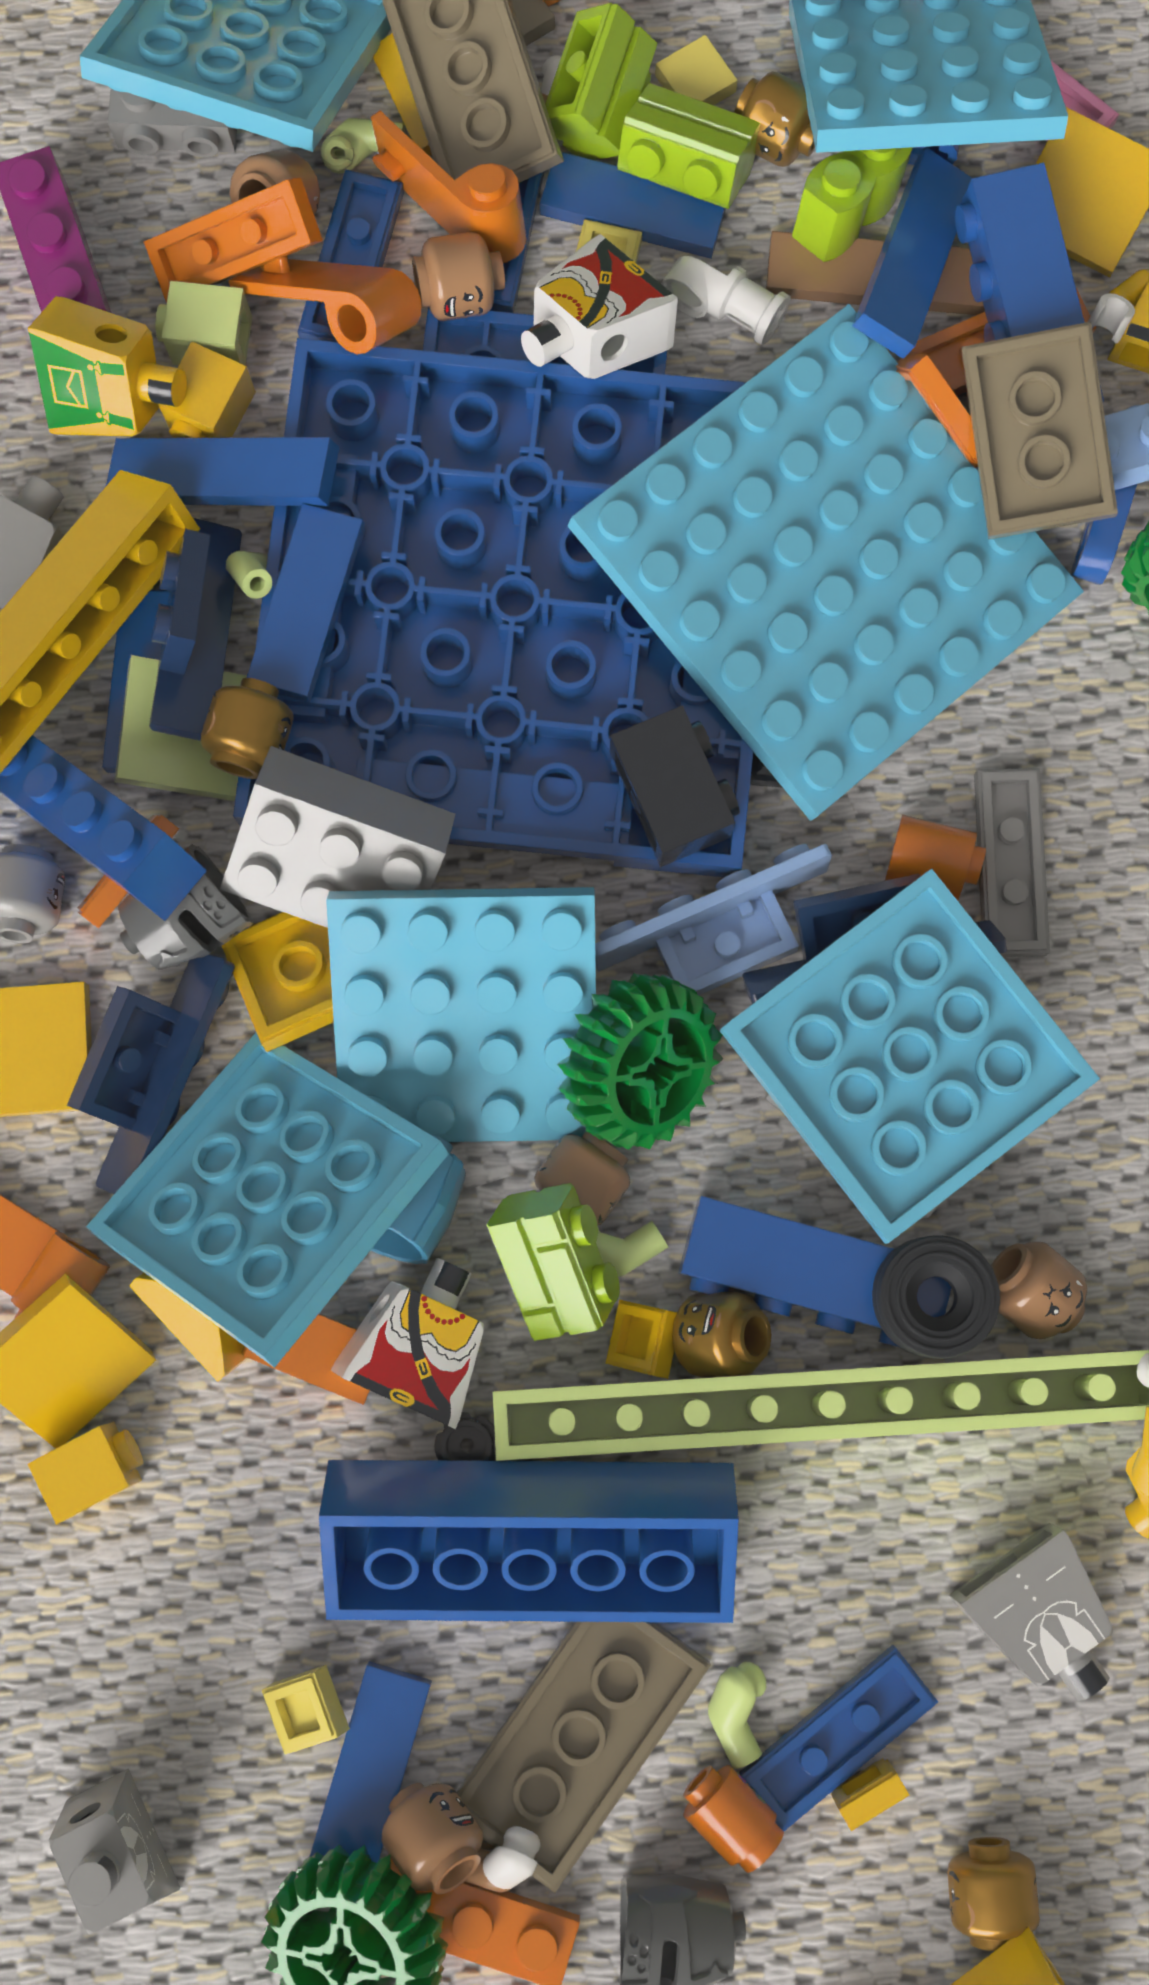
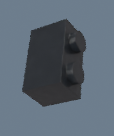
M683 705L610 735L609 753L660 867L731 838L735 826L733 817L740 814L737 799L725 778L716 781L707 761L708 758L714 756L708 734L699 720L690 723Z

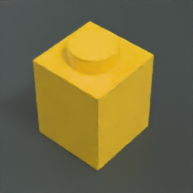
M191 342L178 368L184 370L187 379L183 403L179 407L158 404L170 429L169 433L173 438H232L256 393L248 368L239 362L195 342Z
M115 1422L100 1425L28 1463V1467L56 1525L142 1481L137 1467L143 1465L140 1449L131 1433L126 1429L119 1432Z

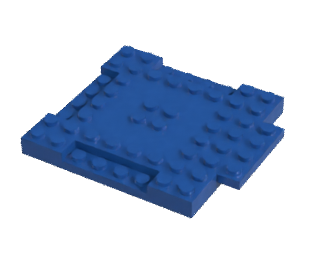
M428 307L423 350L378 346L367 353L355 354L347 351L338 342L297 338L284 437H330L340 447L329 506L315 507L363 519L365 529L311 702L278 694L277 699L284 702L294 715L284 751L455 813L448 844L614 861L615 867L723 878L742 870L753 751L567 525L571 517L746 382L665 374L667 351L595 379L583 377L560 356L541 367L536 366L526 356L521 343L522 333L534 326V315L489 311L481 316L440 321L434 317ZM274 506L266 570L272 578V588L267 595L262 597L256 646L301 506ZM683 705L690 723L699 720L704 726L714 756L708 758L707 761L716 781L725 778L729 782L737 799L740 814L733 817L735 826L731 838L660 867L609 753L610 735ZM238 776L233 817L241 827L257 779Z

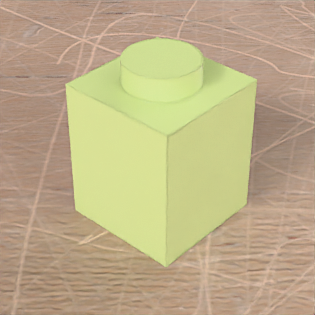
M170 281L167 304H159L155 321L156 337L159 342L164 343L173 365L179 366L191 342H195L246 365L252 314L243 288Z

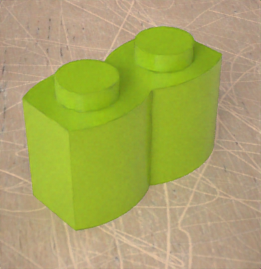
M913 147L843 151L819 162L806 179L792 237L823 262L831 261L842 255L850 248L856 238L858 239L862 226H867L880 220L895 204Z

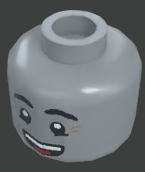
M23 844L8 845L2 849L0 853L1 940L12 943H29L33 941L34 935L47 933L58 925L65 889V875L63 870L53 862V857L49 852L38 847Z

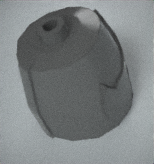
M193 844L184 850L207 871L166 921L162 920L130 894L118 905L119 915L126 929L120 933L124 946L132 954L140 951L145 959L158 970L179 966L180 963L194 958H203L254 924L240 898L237 895L220 890L224 878L223 874L199 846L197 847Z
M673 1873L623 1875L620 1884V1985H714L732 1975L736 1954V1941H745L746 1923L743 1911L733 1912L725 1885Z

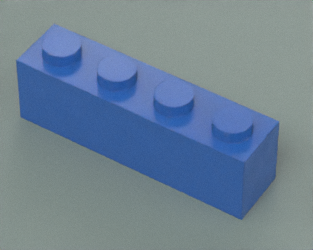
M1045 163L972 178L960 205H957L955 209V226L960 242L962 244L968 243L973 261L969 272L971 292L976 302L983 301L988 321L984 327V342L1085 323ZM1101 389L1102 402H1104V397Z
M33 735L0 774V793L164 921H166L207 871L164 831Z
M700 1196L697 1199L678 1274L692 1277L689 1290L714 1294L729 1292V1288L755 1294L754 1301L761 1310L790 1317L793 1305L818 1312L816 1325L854 1334L856 1323L881 1329L878 1342L899 1347L882 1330L876 1318L872 1301V1290L876 1273L883 1260L894 1248ZM930 1277L922 1282L917 1292V1301L920 1308L926 1314L939 1317L946 1313L952 1289L949 1283L940 1277Z

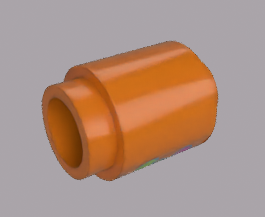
M711 1765L706 1767L690 1782L684 1791L683 1796L689 1803L684 1810L683 1817L730 1866L739 1864L746 1873L753 1872L779 1846L784 1836V1831L775 1823L777 1814L730 1765H726L718 1771Z

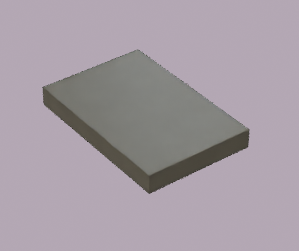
M1091 321L963 346L961 353L988 540L1116 517L1118 509Z

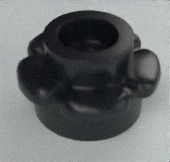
M462 1412L456 1429L444 1424L443 1432L437 1434L434 1443L437 1459L442 1461H496L494 1425L483 1416L474 1418L469 1413ZM462 1440H472L473 1449L464 1451L461 1448Z

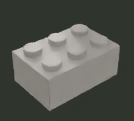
M270 746L254 784L220 890L328 928L326 898L329 891L431 890L446 854L455 813Z

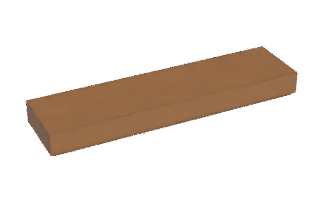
M772 231L766 289L775 295L783 291L790 295L791 299L860 305L884 241L856 238L850 248L842 255L831 261L823 262L792 237V233ZM951 247L928 311L978 315L985 312L983 301L976 302L971 292L969 272L973 261L969 248Z

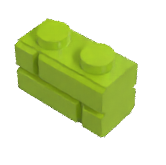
M607 3L576 12L545 103L557 140H562V145L573 155L591 160L619 156L625 117L635 102H638L639 96L651 81L649 68L658 44L642 27L634 26L635 20L618 4Z
M649 83L639 96L638 102H635L625 117L617 167L620 171L642 179H649L651 182L729 209L737 197L739 189L743 187L750 176L756 153L755 147L760 122Z
M567 1183L547 1187L540 1192L531 1190L511 1194L502 1199L486 1225L534 1341L561 1337L566 1332L573 1335L597 1331L604 1326L615 1302L619 1298V1278L612 1263H603L596 1245L598 1238L596 1216L589 1205H581L574 1185Z

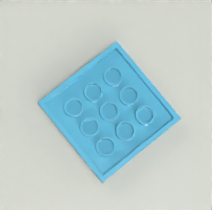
M122 0L80 54L81 75L84 79L109 86L115 91L134 94L165 104L175 110L187 111L221 122L231 128L243 129L280 141L290 147H299L313 152L377 52L381 40L387 36L391 27L382 0Z
M789 0V19L802 85L806 93L807 110L816 153L1064 139L1068 113L1031 0Z
M932 868L741 1012L720 1030L885 1244L898 1237L1100 1080L1098 1075Z
M594 887L329 891L326 905L336 1069L339 1080L430 1135H437L448 1142L560 1140L567 1134L583 1136L586 1127L574 1119L572 1113L567 1110L569 1100L558 1089L568 1076L564 1075L557 1064L570 1056L571 1049L568 1048L562 1038L575 1036L580 1027L574 1014H589L593 1009L591 994H596Z
M255 1033L86 1227L107 1246L275 1368L449 1153L437 1138L282 1045L266 1052L260 1043L257 1033Z

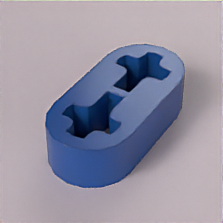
M1137 484L1115 490L1118 509L1116 517L1086 522L1070 574L1072 577L1097 585L1103 584L1115 558Z

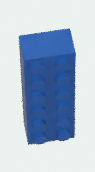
M328 1460L319 1511L326 1620L733 1623L739 1524L734 1463Z

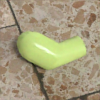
M348 118L326 137L322 143L321 157L328 169L338 174L344 173L345 169H354L373 152H379L371 119ZM393 122L405 133L404 123Z
M249 551L233 552L227 558L226 570L242 591L252 599H259L267 595L272 588V578L266 570L268 555Z
M650 1221L623 1239L601 1233L598 1228L596 1245L603 1263H612L618 1277L628 1274L669 1248L653 1221Z
M743 1662L737 1667L726 1669L720 1675L708 1704L709 1719L733 1769L747 1766L762 1755V1751L747 1720L755 1704L756 1697L762 1696L766 1690V1677L759 1666L752 1662Z

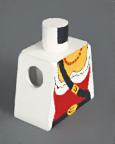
M600 234L538 281L534 289V326L522 333V347L528 359L536 366L541 367L560 356L583 377L595 379L672 348L674 344L678 297Z
M436 1258L420 1293L391 1281L338 1356L331 1371L343 1379L456 1429L484 1332L483 1322L455 1310L472 1274L449 1262Z

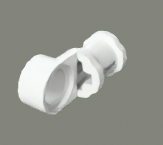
M691 256L679 257L661 283L678 297L677 309L693 318L704 317L706 313L718 320L727 317L754 333V341L760 345H764L770 340L780 325L791 300V296L783 291L775 295L748 279L747 270L740 266L733 268L727 276Z

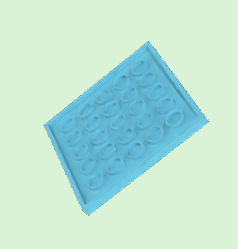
M850 304L571 517L567 525L810 821L823 813L1084 592L1035 531L988 540L978 468H974L965 458L913 383L905 380L901 374L896 372L897 368L895 366L898 363L888 350L852 326L857 312Z

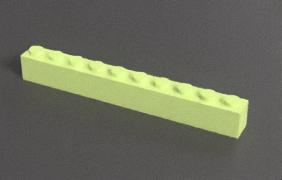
M1149 1350L493 1391L496 1461L1144 1420L1146 1406H1149V1388L1138 1380L1137 1367L1140 1359L1146 1353H1149Z

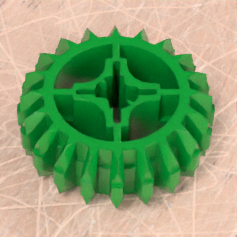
M633 973L628 982L625 980H611L608 996L605 994H591L593 1009L589 1014H574L580 1027L575 1036L562 1038L568 1048L571 1049L570 1056L557 1064L564 1075L568 1076L558 1089L569 1100L567 1110L572 1113L574 1119L586 1127V1131L600 1140H606L616 1147H624L629 1150L634 1145L650 1150L656 1139L671 1142L675 1125L690 1127V1112L694 1107H706L702 1099L706 1087L718 1084L711 1075L712 1067L724 1059L714 1048L721 1040L723 1034L713 1024L716 1013L709 1009L707 1004L703 1003L704 998L699 996L697 991L665 975L658 976L653 974V976H649L647 974Z
M339 1844L333 1850H329L325 1856L316 1852L312 1857L306 1858L296 1871H291L280 1884V1891L270 1902L268 1912L264 1917L268 1925L265 1928V1934L261 1943L271 1950L265 1969L282 1975L279 1985H440L442 1980L441 1974L444 1971L442 1963L446 1958V1949L448 1947V1943L439 1937L442 1932L444 1917L427 1912L431 1905L432 1892L417 1893L411 1887L412 1881L406 1874L400 1876L391 1869V1854L379 1859L376 1863L371 1860L365 1845L358 1850H354L349 1856L346 1850ZM323 1907H331L328 1912L315 1910Z

